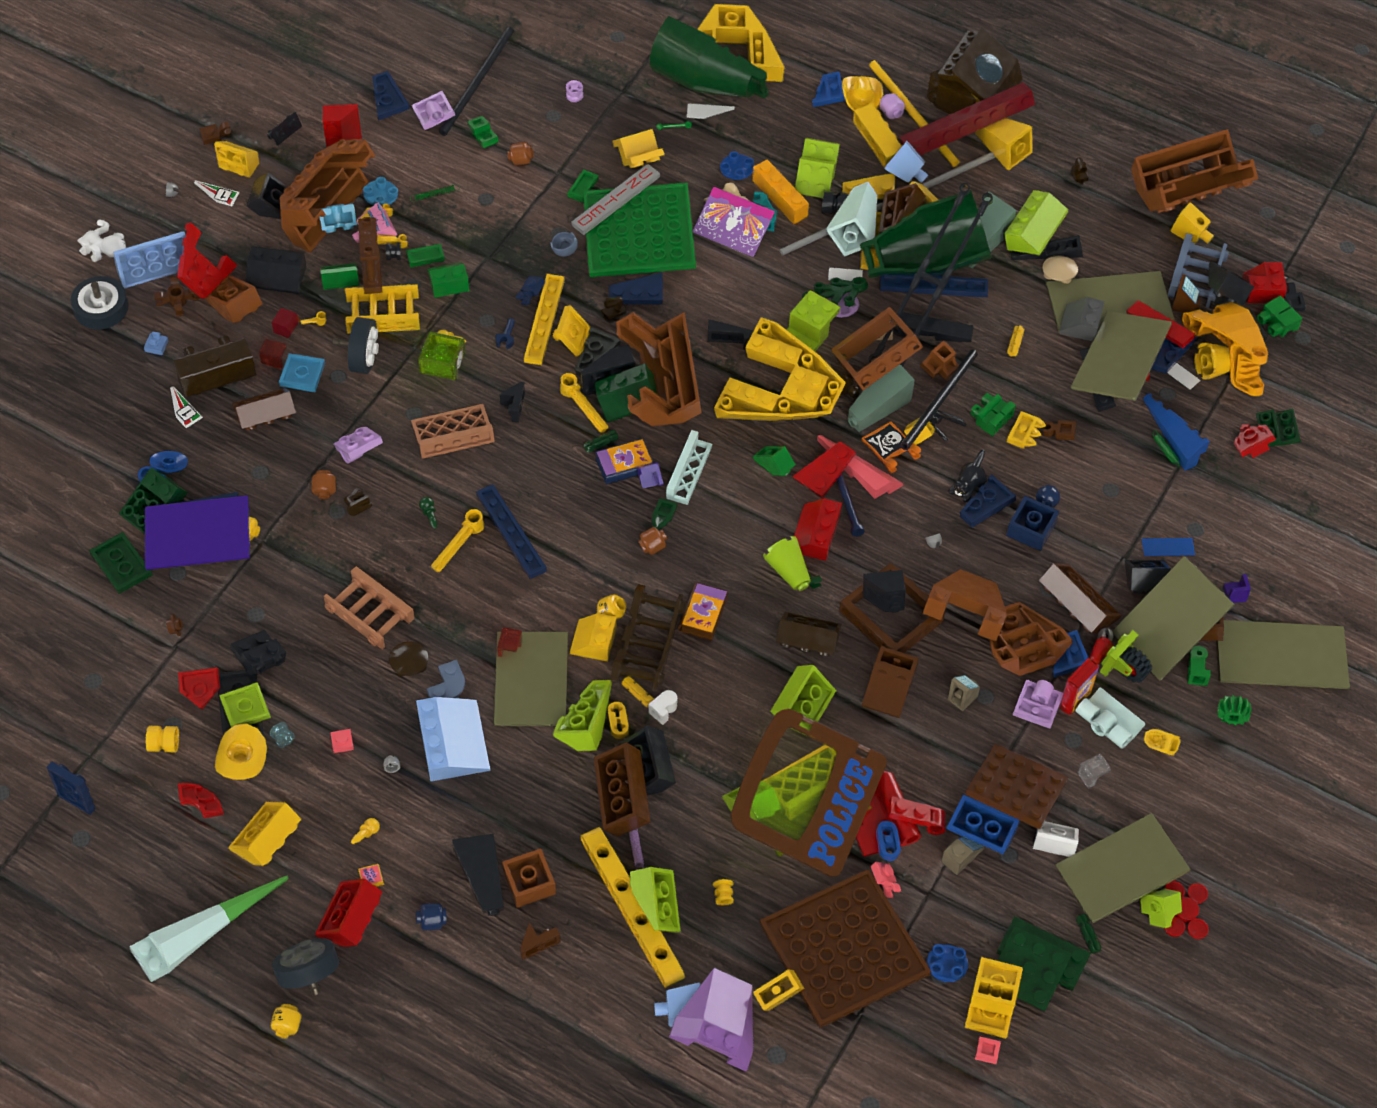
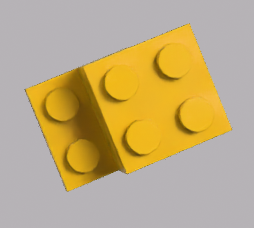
M653 129L612 141L614 147L618 146L623 165H629L630 168L644 165L643 161L646 164L660 160L659 156L664 155L663 148L658 149Z
M981 957L965 1028L1007 1038L1023 967Z

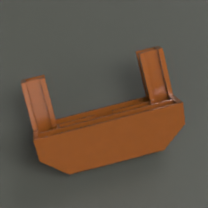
M1228 129L1135 157L1131 168L1137 192L1150 212L1157 210V213L1173 210L1180 203L1181 205L1188 204L1193 198H1196V200L1207 198L1206 194L1209 193L1212 196L1220 194L1222 189L1234 186L1235 189L1253 185L1252 181L1258 179L1253 159L1237 163ZM1202 159L1205 169L1191 173L1188 163Z
M342 139L317 152L314 155V159L304 167L301 174L296 176L294 182L284 190V193L279 198L281 225L293 245L311 253L327 234L325 230L322 231L320 217H324L326 214L320 208L353 203L362 193L363 187L369 183L359 167H366L368 165L366 163L367 160L374 158L376 155L365 139Z
M634 312L617 321V336L628 343L630 347L640 352V364L645 363L654 374L657 391L656 394L646 386L639 389L641 401L631 394L628 395L629 411L651 426L684 423L701 414L685 312L656 328Z

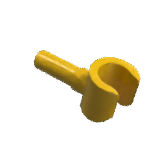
M319 311L316 317L301 320V325L316 323L319 326H323L326 323V313Z

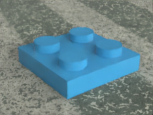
M289 353L279 385L281 387L316 392L325 366V359Z

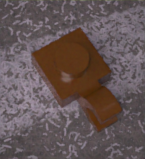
M223 122L219 127L213 124L199 128L204 145L221 141V136L232 134L229 122Z

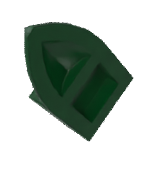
M659 498L652 516L653 527L660 530L671 522L678 503Z

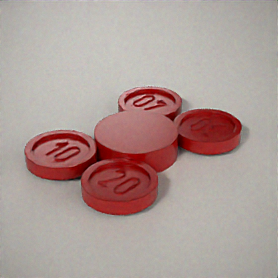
M1171 881L1166 884L1164 889L1181 892L1182 912L1173 917L1171 927L1164 928L1165 932L1172 937H1179L1184 933L1185 923H1189L1187 931L1192 938H1205L1209 931L1208 924L1204 920L1198 919L1197 916L1199 914L1198 904L1205 902L1208 897L1207 888L1200 883H1194L1187 890L1188 897H1184L1185 888L1181 883Z

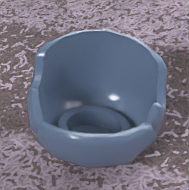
M561 232L553 237L550 244L556 255L565 257L570 256L576 251L578 242L572 232Z

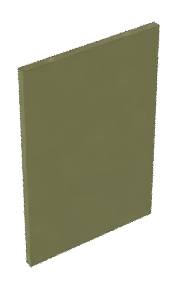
M1184 556L1112 632L1118 639L1124 634L1129 635L1132 630L1139 634L1133 646L1138 651L1141 650L1142 655L1147 656L1146 659L1151 661V672L1161 681L1235 604L1197 566Z
M497 632L494 726H556L558 720L562 716H566L568 632Z
M1152 813L1055 864L1062 878L1092 923L1191 871L1183 856L1178 852Z

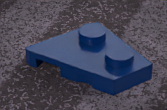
M840 71L824 74L820 80L821 84L816 90V97L812 100L813 107L845 101Z
M1077 630L1067 633L1073 643L1056 662L1053 669L1054 677L1076 671L1088 659Z

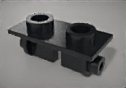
M294 112L288 115L284 121L268 131L267 137L270 140L274 139L277 146L302 127L297 113Z

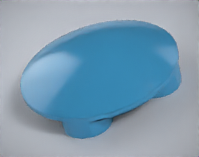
M378 177L375 181L363 187V196L372 205L379 203L381 206L385 203L390 205L398 197V188L393 183L386 181L384 177Z

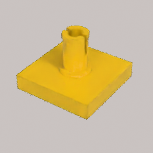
M571 305L564 307L558 328L553 332V337L556 341L561 340L577 357L583 353L584 343L588 339L590 326Z

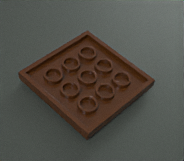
M994 744L965 795L1041 829L1066 785L1068 777Z

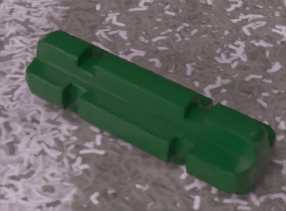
M611 430L608 434L605 433L592 439V442H585L583 444L584 449L587 453L594 451V448L599 449L610 444L609 441L614 442L618 440V434L615 430Z
M1086 914L1077 916V924L1081 927L1080 930L1086 944H1089L1090 952L1092 954L1100 952L1102 947L1100 942L1096 940L1097 936L1091 923H1089L1088 916Z

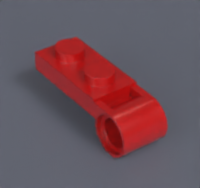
M891 796L889 800V818L926 826L927 832L932 835H941L945 832L946 812L943 809Z

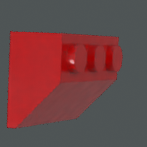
M358 104L323 105V127L326 148L342 139H362Z
M823 498L804 504L794 534L799 542L802 555L823 561L827 560L841 516L842 503Z
M365 878L341 881L315 936L321 939H328L343 947L357 946L362 940V934L370 923L371 915L378 906L383 892Z

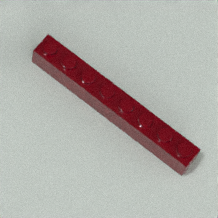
M1024 82L900 136L901 145L908 141L921 156L1034 106L1035 101L1032 90Z

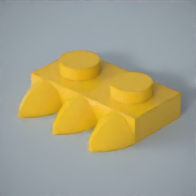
M1021 411L1007 438V443L1022 449L1025 446H1035L1037 443L1031 437L1041 436L1040 431L1036 428L1045 427L1046 424L1040 418Z

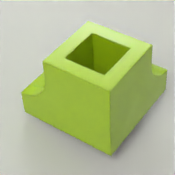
M1163 889L1153 891L1140 898L1141 913L1149 915L1150 925L1162 928L1171 927L1173 917L1182 912L1181 892Z

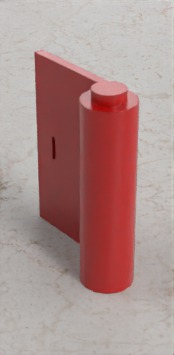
M884 771L856 836V841L864 857L879 853L876 830L883 821H890L896 825L900 847L913 844L922 837L917 824L888 817L891 796L905 799L894 774L888 771Z

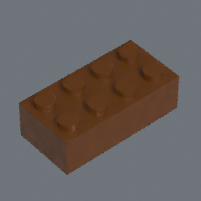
M626 742L595 756L594 764L603 830L619 837L651 823L641 751Z

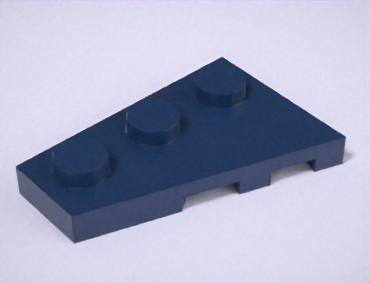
M991 474L987 483L980 487L977 495L972 497L960 511V517L973 528L1015 502L1016 495Z

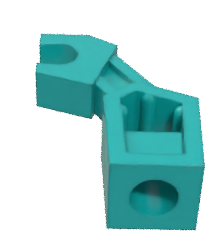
M754 191L753 203L775 211L767 227V231H774L777 221V210L772 207L768 200V195L763 192Z

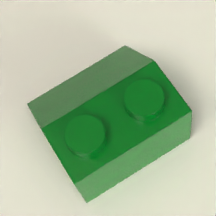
M458 262L427 268L434 298L469 291L468 275L464 263Z

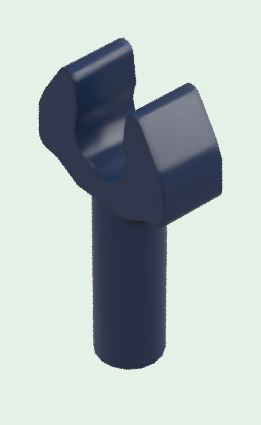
M508 319L503 334H496L495 339L498 348L502 341H506L507 350L513 346L514 338L510 335L515 324L514 319Z

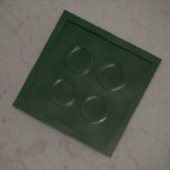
M1014 926L998 961L1023 967L1017 998L1045 1012L1072 957V953Z

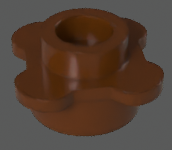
M171 614V618L166 621L168 632L181 636L180 630L183 629V623L180 618H176L175 614Z

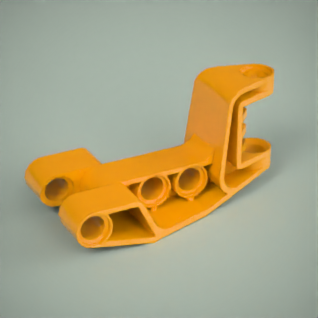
M1229 302L1216 305L1213 314L1200 309L1184 313L1182 316L1183 324L1188 330L1195 333L1196 337L1212 333L1230 348V380L1232 385L1251 396H1261L1264 390V383L1259 376L1260 365L1267 363L1268 351L1259 327L1250 311L1238 304Z

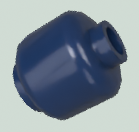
M440 903L422 904L420 911H416V924H420L421 929L424 931L442 929L443 925H446V908H443Z

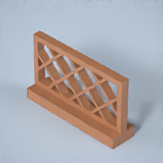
M483 404L411 420L422 459L495 442L493 427L489 422ZM481 411L479 417L472 415L474 412ZM456 416L463 417L461 421L454 419ZM468 419L474 421L472 425L466 424L465 422ZM439 420L445 421L443 425H439L436 422ZM450 423L457 425L454 429L447 428ZM479 423H481V424L484 425V426L476 427ZM425 424L427 426L425 429H421L417 425ZM432 427L438 429L435 434L429 432ZM461 427L467 429V430L458 431ZM443 431L446 432V433H449V434H445V435H441V436H440V434H441ZM424 436L430 437V438H428V439H423V440H422V438H423Z

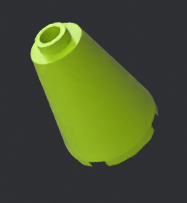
M790 536L792 540L787 541L785 538L767 549L769 553L767 555L764 553L763 558L793 590L803 591L809 587L808 583L811 580L796 536Z

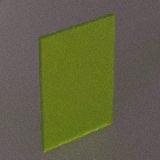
M829 747L759 783L751 807L758 822L794 840H799L807 828L824 792L834 764L835 750ZM774 849L778 857L784 855L783 853Z

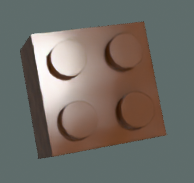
M541 848L502 862L503 875L517 908L556 894L555 881Z

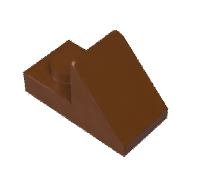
M529 923L520 947L522 960L561 943L557 927L546 929L537 936L531 923Z

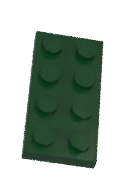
M1014 916L996 953L1001 955L1014 926L1072 953V957L1059 984L1073 991L1091 953Z

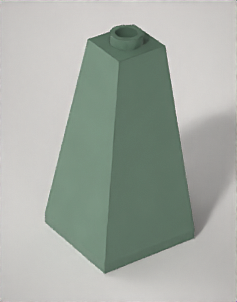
M992 194V204L988 205L983 216L980 217L990 252L1005 240V232L1016 215V209ZM986 197L984 200L989 201L991 198Z
M899 364L860 394L849 409L848 422L850 426L855 427L858 432H861L910 403L913 394L914 378Z

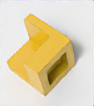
M920 418L906 426L904 430L906 435H908ZM930 421L913 442L914 445L933 435L935 428Z

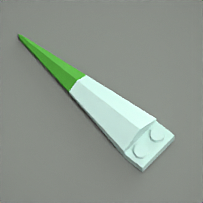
M288 876L274 880L152 932L148 937L131 945L130 950L149 980L153 982L171 972L227 924L288 880Z

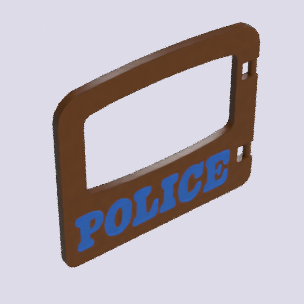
M783 709L773 717L749 763L731 811V823L740 833L829 877H836L844 867L887 765V759L883 754L871 748L869 749L859 744V742L817 721H813L795 710ZM801 720L812 725L810 730L799 726ZM788 728H793L833 748L836 752L834 764L824 792L807 828L799 840H794L750 817L752 803L764 771L781 737ZM857 748L867 753L866 758L855 754Z

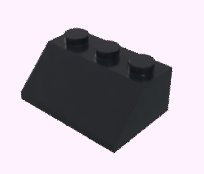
M251 246L247 259L246 283L253 285L257 289L299 294L306 270L305 254L303 252Z
M645 726L619 744L622 745L627 742L641 751L647 795L661 793L676 783L663 730Z

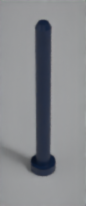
M841 473L837 483L852 524L851 533L855 537L861 536L865 530L859 524L843 474Z

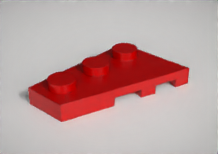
M840 441L792 477L824 498L856 452Z

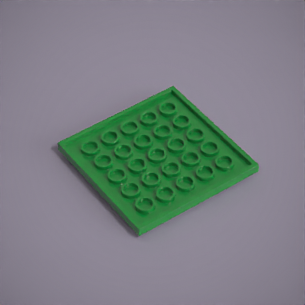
M688 183L648 186L586 233L589 277L696 269ZM614 189L583 191L584 210L589 209Z

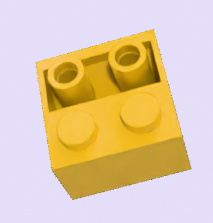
M216 141L214 144L219 168L250 178L259 165L257 151L227 141Z

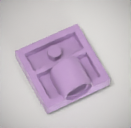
M443 91L412 105L424 130L455 116Z
M360 427L349 436L341 437L334 445L336 450L341 453L344 461L349 464L362 457L363 453L382 444L383 441L381 436L368 427Z
M1026 680L1013 716L1051 729L1063 693L1054 690V686L1048 681L1039 680L1037 683Z

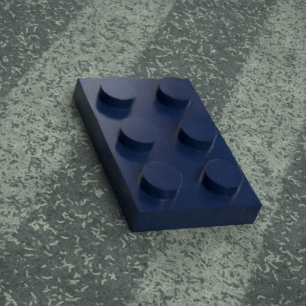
M51 762L47 766V770L58 797L91 815L95 810V806L85 778L78 773L74 775L69 772V769L63 764L57 765Z

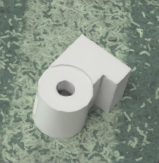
M670 690L664 691L649 704V714L662 725L668 721V714L677 709V694Z

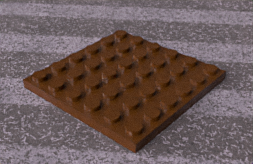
M869 869L773 913L759 922L786 971L794 970L805 988L799 993L819 1028L931 975L930 968Z

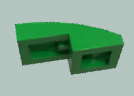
M483 116L467 121L470 130L483 148L499 142L498 136L491 130L490 123Z

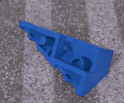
M1151 393L1147 394L1143 400L1171 449L1179 458L1178 461L1184 471L1196 466L1200 454L1207 451L1210 441L1207 438L1202 439L1198 436L1199 432L1196 429L1191 430L1187 422L1171 409L1166 410L1163 408V403L1161 401L1156 402L1152 398Z

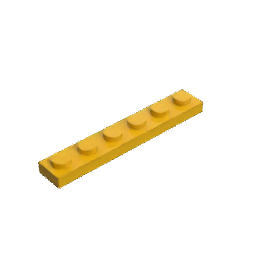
M546 275L524 356L525 363L542 365L565 281L564 276Z

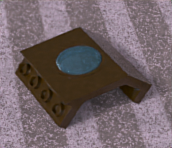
M982 27L979 32L969 30L966 32L938 73L939 79L961 83L980 101L1014 87L1022 81L1018 59Z

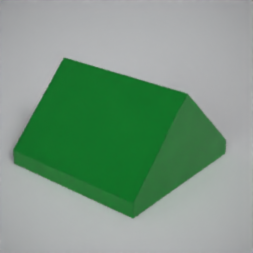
M357 263L321 267L323 290L359 286Z

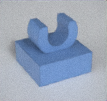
M158 332L150 333L144 346L145 352L163 355L168 343V337L161 336Z

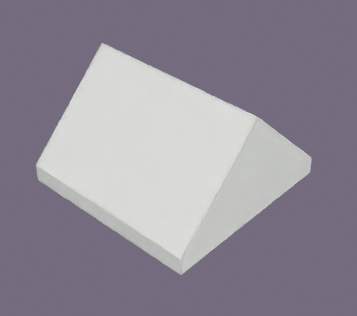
M1045 821L1041 829L1037 828L1033 849L1070 857L1075 854L1078 845L1079 829Z

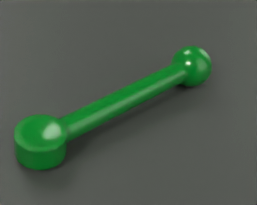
M690 121L667 125L659 123L656 128L658 130L674 127L691 128L692 123Z

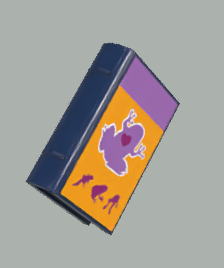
M643 438L595 452L597 456L596 461L606 485L639 476L636 467L653 462Z

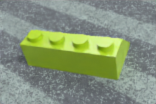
M1033 190L1005 232L1007 250L1040 255L1068 213V209L1050 193Z

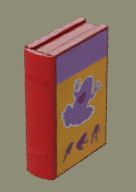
M1089 658L1067 679L1060 709L1068 715H1071L1082 700L1087 698L1092 692L1099 665L1092 663Z

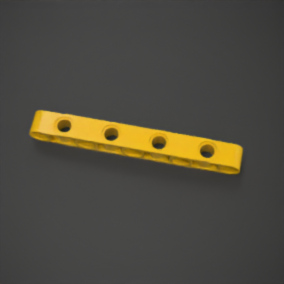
M597 827L580 835L584 848L663 986L667 988L685 979L684 972L661 931L654 930L633 895L630 877L602 829ZM606 854L607 857L601 858L599 855ZM624 887L626 890L619 891L618 888ZM644 921L646 922V924L639 925L637 924V922ZM658 955H664L666 958L661 960L656 957Z

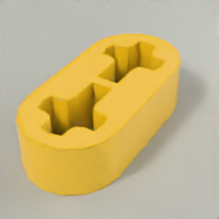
M612 702L608 706L610 731L614 738L623 739L629 732L626 708L621 702ZM614 709H618L619 717H616ZM619 723L621 724L622 732H619L617 729V724Z

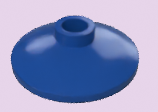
M175 451L158 452L152 455L149 461L152 468L165 473L180 471L188 465L187 457Z

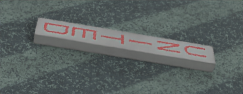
M649 164L645 165L571 222L572 226L585 235L660 177V173Z

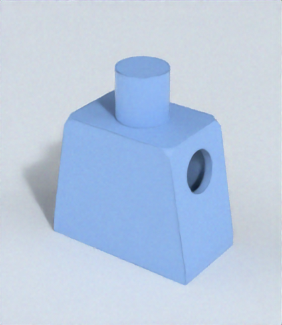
M908 141L904 143L884 168L908 183L913 177L922 183L928 176V174L920 169L925 161Z
M700 983L667 990L666 1002L654 1003L655 1016L668 1015V1025L672 1027L675 1017L700 987Z

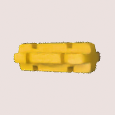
M1021 325L1014 327L1007 350L1010 357L1017 356L1024 334V328Z
M630 676L625 677L621 683L622 686L626 689L629 688L628 691L648 708L654 698L647 695L648 693L639 684L634 683L635 681Z

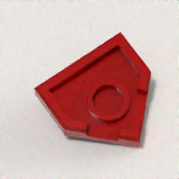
M1242 424L1240 434L1235 438L1233 444L1242 458L1248 454L1254 458L1268 451V444L1276 439L1267 425L1252 427L1249 424Z
M217 667L178 672L179 692L200 709H203L220 689L219 668Z

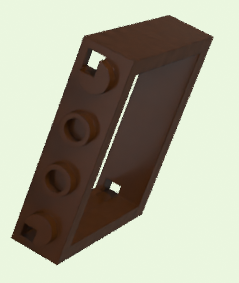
M890 562L879 572L897 571L901 569L895 567ZM903 574L906 593L924 609L929 595L921 591L913 580L908 579ZM863 584L840 601L839 612L879 649L882 646L901 653H905L943 622L945 615L944 611L941 620L930 616L902 640L895 643L854 605L863 598Z

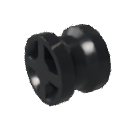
M386 242L387 260L392 258L401 260V242L396 244Z

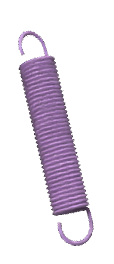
M633 830L629 833L635 867L639 868L644 866L638 832Z

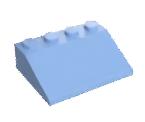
M179 232L114 251V262L122 286L128 288L178 273L180 255H183L184 251L182 242L183 238H186L185 232Z
M443 697L416 700L430 782L490 771L477 700Z

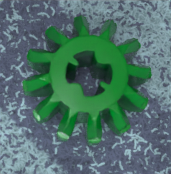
M1225 696L1224 699H1220L1217 707V714L1221 722H1227L1228 725H1244L1245 722L1249 721L1252 713L1251 703L1246 698L1242 699L1241 696Z

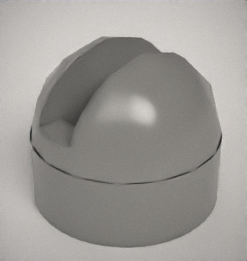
M167 182L166 197H174L178 194V192L174 191L179 189L176 184Z
M940 533L926 537L929 547L936 548L941 545L942 538Z
M1109 628L1101 629L1098 632L1097 639L1106 637V634H1108V639L1112 642L1114 637L1112 630Z
M389 755L384 759V770L386 772L394 773L400 769V761L396 756Z

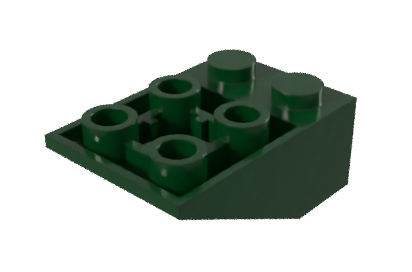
M151 467L123 506L119 515L145 534V507L182 502L188 492L164 473Z

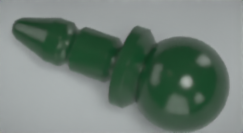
M425 496L420 499L419 507L423 510V515H427L430 525L436 529L437 520L434 514L436 511L434 501L431 497Z

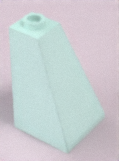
M869 182L852 189L826 229L844 256L861 250L860 244L862 242L875 238L877 194Z

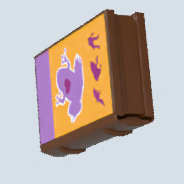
M695 582L692 591H690L683 615L680 617L678 630L712 641L728 599V591Z

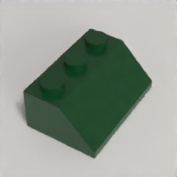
M645 363L595 382L597 398L608 423L632 414L628 409V395L631 394L641 401L639 389L644 386L657 394L654 374Z

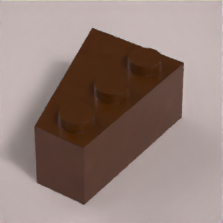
M916 183L885 192L879 233H882L890 226L893 227L903 217L909 216L915 212L916 208L922 205L926 196Z

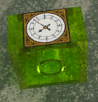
M429 331L418 359L420 373L455 380L466 353L465 339Z

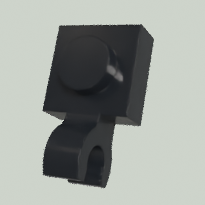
M1294 282L1287 283L1284 300L1296 312L1305 311L1306 305L1302 292H1296Z

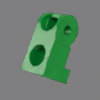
M1195 646L1191 649L1188 658L1187 684L1208 685L1210 670H1205L1208 651L1203 646Z

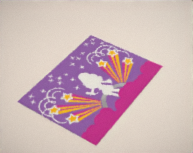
M713 187L693 232L754 257L775 211Z

